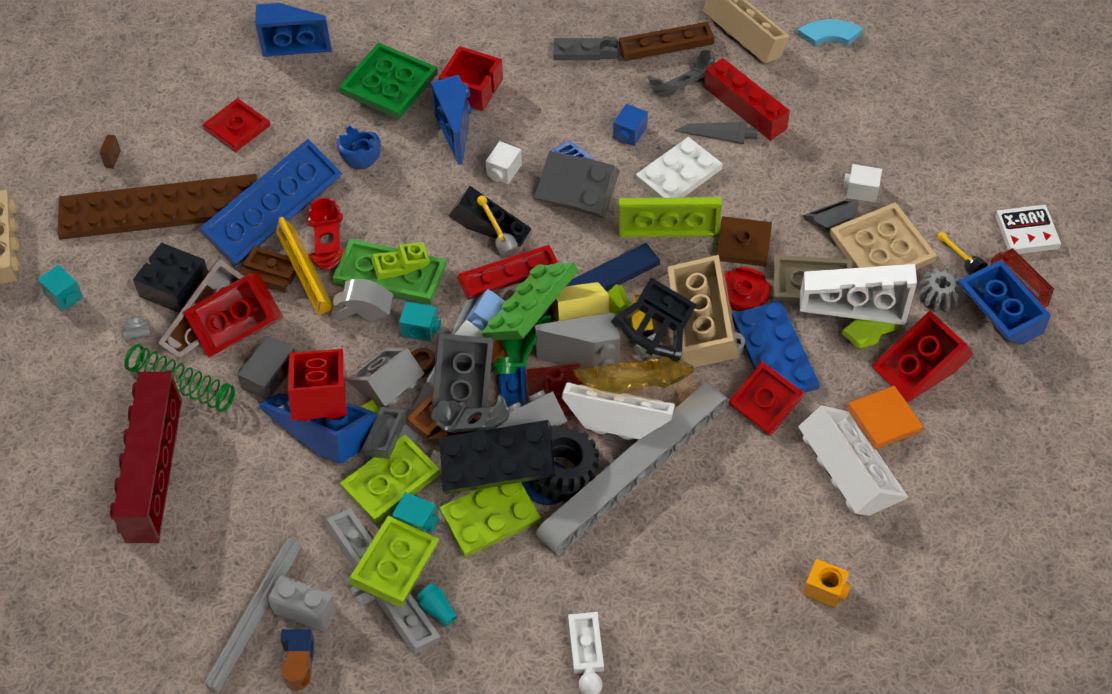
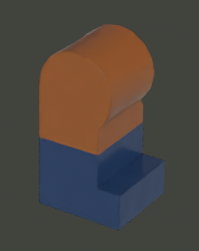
M282 629L280 641L284 651H287V660L281 668L282 676L288 688L295 691L302 690L308 686L311 680L315 639L311 629Z

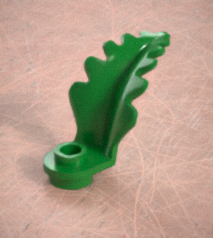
M541 316L535 325L549 322L551 316ZM535 325L523 339L502 340L506 357L497 358V363H491V367H494V374H516V367H526L528 355L537 339Z

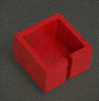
M459 46L438 78L442 80L459 75L462 83H466L469 88L470 97L467 100L470 106L484 111L492 98V93H495L503 80L502 59Z

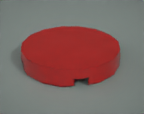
M738 267L734 271L730 272L729 270L725 273L730 308L732 310L740 312L766 304L769 299L770 284L760 271L748 267Z

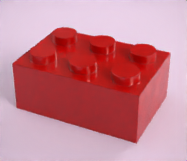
M343 349L289 353L288 396L291 420L310 421L313 418L326 417L336 419L340 416H347L346 373Z

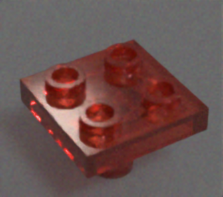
M580 364L527 369L529 397L544 390L545 394L553 392L564 415L575 416L562 399V395L567 383L583 385Z

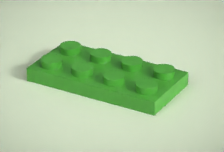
M350 239L334 273L333 282L334 284L345 286V282L352 279L370 280L390 291L393 297L431 305L447 267V261L443 258L429 256L430 265L405 275L378 280L372 263L373 254L396 252L398 249Z
M559 262L553 265L540 264L535 266L530 271L528 278L517 286V291L512 297L502 304V309L497 315L488 321V325L481 332L483 337L494 338L493 341L523 339L579 271L575 263Z

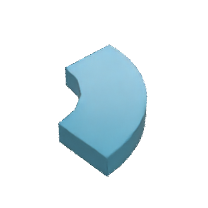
M826 19L802 26L798 29L797 35L813 46L830 41L840 42L848 46L862 35L863 28L843 20Z

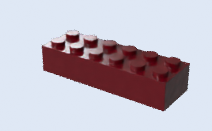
M139 372L137 382H134L132 386L134 400L133 406L128 408L129 427L124 430L123 441L125 449L124 453H121L119 456L121 471L120 477H117L114 483L116 498L115 502H112L110 505V518L115 521L117 532L121 534L125 543H159L182 398L172 372Z

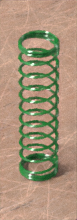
M140 344L132 346L125 356V369L130 372H136L137 375L139 373L138 370L143 366L144 372H146L148 361L153 354H156V360L148 372L152 369L155 372L162 358H165V362L160 372H165L168 365L173 362L171 372L174 377L178 367L182 366V372L176 383L180 381L179 392L183 396H190L192 400L198 399L201 404L207 403L210 408L216 407V410L219 412L226 411L234 400L235 388L233 385L225 383L220 387L219 379L211 383L210 375L202 379L201 371L193 375L192 367L184 371L183 363L176 366L175 360L172 359L167 362L165 355L158 359L156 351L150 354L149 348H144ZM140 347L136 363L130 368L129 359L134 350ZM145 350H147V357L144 363L139 367V365L142 363L144 359ZM191 370L190 378L182 388L183 378L186 372ZM199 373L200 379L198 381V384L191 391L192 382L195 376ZM208 377V385L204 392L200 395L201 386L204 380ZM217 381V389L213 396L209 399L210 390L213 384ZM189 384V393H183L182 390ZM198 388V397H192L191 394ZM229 388H231L230 397L223 408L220 409V404L226 398ZM207 392V401H201L200 398ZM216 396L215 405H210L209 402Z

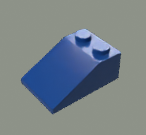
M282 3L256 4L255 25L263 57L332 52L326 16Z
M459 75L432 82L431 88L435 117L457 164L460 165L463 164L469 128V114L472 111L467 100L470 97L469 88L466 83H462Z

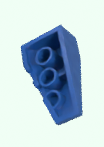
M280 393L259 404L263 412L314 452L338 464L346 462L349 458L360 452L376 418V413L357 405L347 404V416H340L336 419L326 417L313 418L310 421L291 420L289 396Z

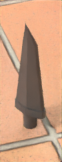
M740 121L686 124L674 131L744 144L745 138L757 139L758 129L746 128V122Z

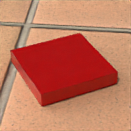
M237 98L202 124L206 132L236 153L271 126L270 120Z
M761 361L731 397L728 404L771 436L805 394Z

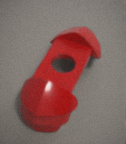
M320 198L311 203V208L308 211L309 218L307 222L309 226L314 227L315 252L310 253L309 257L321 269L330 270L341 260L344 253V248H340L339 229L343 215L333 199ZM326 234L334 236L333 241L328 244L320 242V239Z

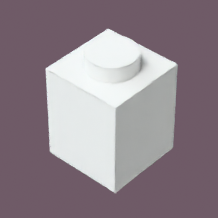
M499 141L486 159L487 176L495 182L509 184L522 165L521 149Z
M852 164L851 174H845L843 188L848 189L846 198L876 203L882 169Z

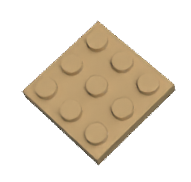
M896 202L830 229L829 235L845 257L852 259V266L854 268L915 264L917 270L934 263L937 258L936 253Z

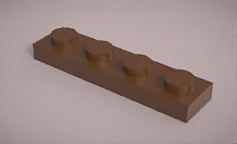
M703 22L619 38V47L624 61L712 45L714 44L715 37L709 23Z

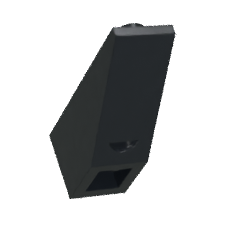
M469 186L458 199L448 216L466 229L497 239L498 234L484 208L477 203L478 197L484 195ZM487 198V205L501 231L511 234L515 238L517 246L521 247L532 228Z

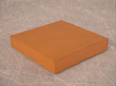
M895 385L851 401L847 406L848 411L875 450L922 432L924 427Z

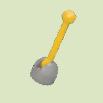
M479 196L477 203L484 208L498 234L495 244L499 253L503 254L517 246L518 244L511 234L501 231L487 205V198Z

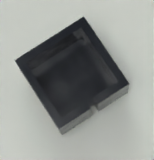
M161 242L149 257L150 264L145 263L133 278V282L139 297L179 313L208 273L205 259Z

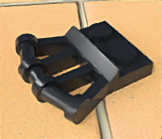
M651 277L637 302L617 314L611 320V323L615 328L619 327L630 340V344L641 346L646 349L647 354L651 356L652 354L670 358L671 361L679 362L682 355L683 329L697 304ZM641 311L645 313V316L637 330H635L626 319ZM651 318L661 323L653 340L642 335ZM667 328L674 331L673 347L659 345Z

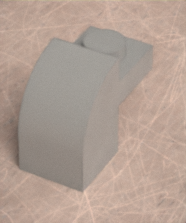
M348 280L345 282L344 291L336 294L333 299L331 316L336 320H341L357 313L368 322H375L389 315L393 294L380 284L370 280Z

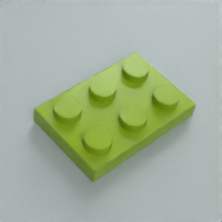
M404 434L397 440L390 459L374 457L343 480L340 485L341 489L375 524H378L395 511L405 492L411 495L417 494L439 477L441 471Z
M521 482L478 489L440 507V513L465 558L541 522V517Z
M387 516L351 574L349 584L402 608L436 550L439 538L391 516Z

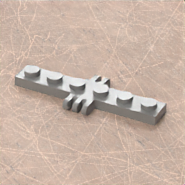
M350 508L326 518L325 526L352 566L356 568L373 540ZM350 577L345 579L344 584L347 588H351L350 593L352 596H358L356 602L359 606L376 599L413 655L439 643L440 635L411 594H409L404 605L400 608L350 585Z

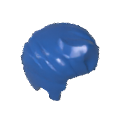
M348 125L346 133L339 135L337 138V151L343 161L350 167L356 169L368 168L380 156L381 140L375 132H359L356 128Z

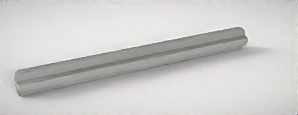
M292 538L286 539L206 678L205 685L208 689L215 692L221 690L270 604L268 598L279 576L284 575L285 577L300 551L301 545L299 541Z

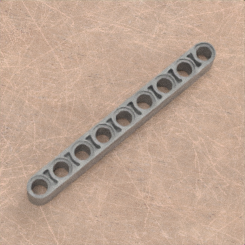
M704 383L674 409L672 420L639 439L546 519L538 528L536 536L557 555L563 553L564 547L567 549L584 534V530L588 531L605 516L603 515L604 512L607 514L624 499L623 495H629L643 482V478L647 479L663 465L662 461L666 462L682 448L680 445L687 444L700 432V428L704 429L719 415L718 412L722 413L726 409L729 399L710 383Z

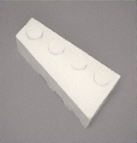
M915 264L804 272L800 289V312L906 325L917 285Z

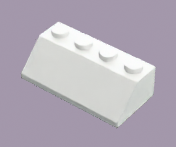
M821 405L798 426L804 435V442L813 448L818 456V463L828 471L832 477V484L837 490L842 492L846 498L847 507L853 513L870 516L908 498V495L849 411Z

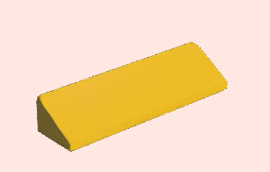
M284 217L279 218L276 233L316 314L320 315L331 311L333 303L295 227Z

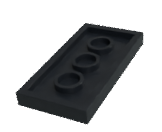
M549 420L439 438L442 489L445 494L556 477L551 423Z

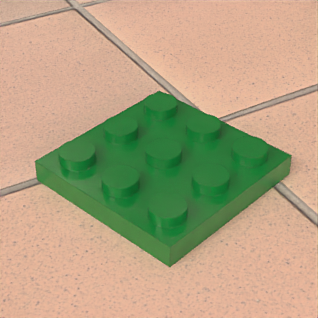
M378 42L339 86V92L348 98L400 119L436 77L438 70L436 66Z

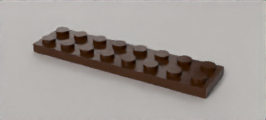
M257 174L59 196L57 235L60 240L206 223L258 180Z

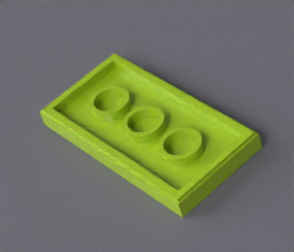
M722 197L619 198L618 236H718Z

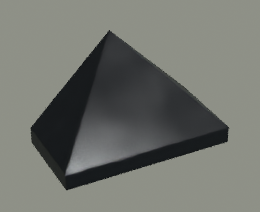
M845 199L807 213L803 217L806 221L830 230L852 220L859 203L858 200Z

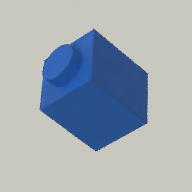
M626 104L613 122V138L617 139L620 143L635 146L647 128L648 111Z

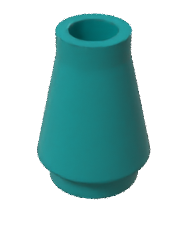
M432 583L417 595L416 599L419 602V607L438 620L445 628L458 618L440 586L437 587Z

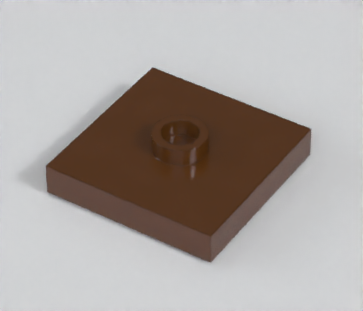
M722 216L716 255H719L722 262L767 267L772 222Z

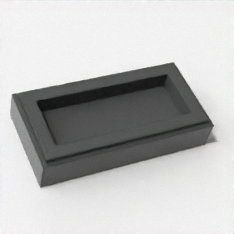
M380 407L362 447V452L365 456L390 459L408 417L406 410Z

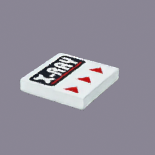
M1046 205L997 210L995 217L1009 255L1060 248L1061 242Z

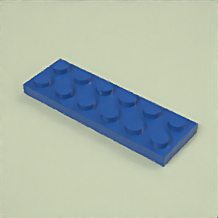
M307 139L201 226L199 232L235 267L250 254L254 246L259 247L276 232L279 218L284 217L287 221H290L341 177L342 172Z

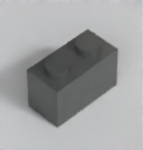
M267 336L262 343L256 346L248 362L240 367L238 378L241 388L265 400L271 398L289 374V353L295 352L294 347Z

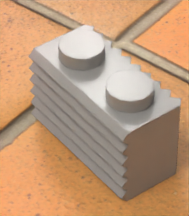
M284 575L279 576L268 598L274 614L326 632L336 612L331 592L327 593L326 590L321 591V589L316 590V587L311 588L310 585L306 586L305 583L300 584V581L295 582L294 579L290 580L289 577L284 578Z

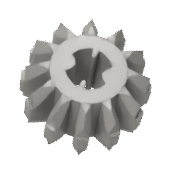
M935 268L932 273L926 272L923 279L919 282V300L925 301V308L933 305L935 312L939 307L945 312L950 307L955 308L964 293L958 284L960 279H957L956 273L949 274L947 269L940 272Z

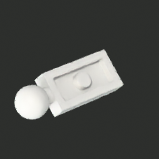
M598 612L569 614L568 622L574 674H583L579 680V689L582 694H599L603 683L600 676L595 672H603L604 663Z

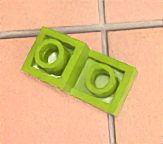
M424 242L399 244L398 251L373 254L372 263L378 280L419 270L430 265V259Z
M857 319L843 330L842 335L851 341L854 346L861 349L878 344L881 335L899 330L901 324Z

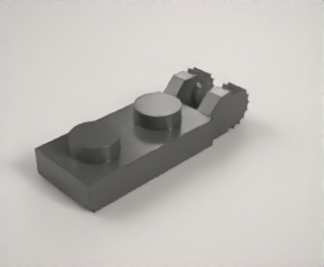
M604 36L601 39L554 38L553 58L554 60L616 59L619 53L617 50L619 41L612 36Z

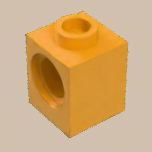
M816 559L806 581L803 595L837 608L839 600L845 601L851 588V584L847 583L849 571ZM829 582L835 587H826L823 583Z

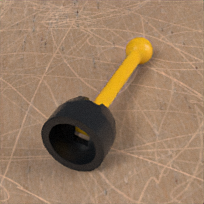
M945 232L938 233L937 239L945 242L965 260L964 269L969 275L988 266V263L979 256L968 257L947 238Z

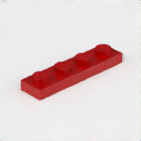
M546 245L459 273L457 280L467 300L481 296L487 289L494 292L524 282L530 275V271L537 265H553L559 262L550 245Z

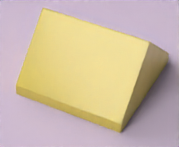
M599 282L567 286L551 304L554 321L610 313L609 294Z

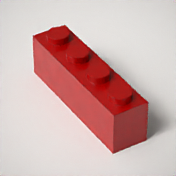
M721 58L706 68L704 88L753 128L758 129V132L769 141L787 130L790 110L731 63Z

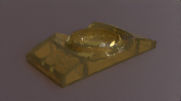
M666 357L573 369L575 377L590 387L601 391L622 394L628 389H641L653 385L667 388L694 373L692 365L681 359L679 362H674Z

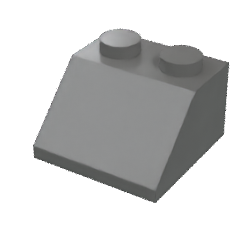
M385 348L346 380L369 401L374 400L377 406L389 407L399 400L398 395L404 390L408 391L414 388L419 383L418 379L425 373L408 348Z

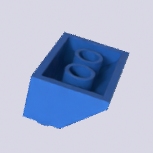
M1002 260L959 280L958 284L1007 340L1024 344L1044 334L1051 314Z

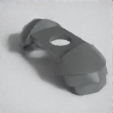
M702 50L695 63L690 65L691 71L668 82L660 78H652L649 75L647 78L652 93L660 97L671 96L676 90L701 78L705 80L706 68L715 63L713 51Z
M498 395V399L493 407L467 409L465 402L457 403L454 400L449 402L442 400L433 409L431 418L441 430L446 432L490 430L507 421L509 408L502 395ZM482 415L476 423L470 424V421L475 416Z

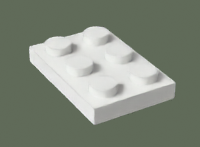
M687 137L638 172L635 180L657 198H683L722 170L723 163L691 138Z

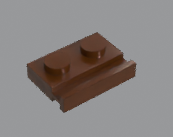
M256 246L253 247L245 260L242 271H239L243 276L259 272L267 288L283 293L287 292L288 285H291L297 274L287 255Z

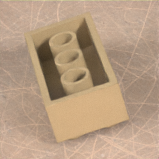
M719 255L668 266L671 289L697 304L683 329L682 357L686 368L691 369L739 358L726 279Z

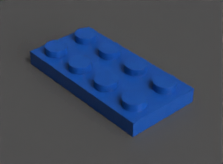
M781 301L732 313L734 326L737 332L745 339L744 348L753 369L763 361L804 393L819 389L820 383Z

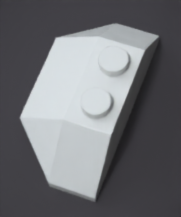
M573 383L566 384L562 399L584 428L591 429L597 434H616L627 440L641 439L672 420L675 406L673 403H665L652 398Z

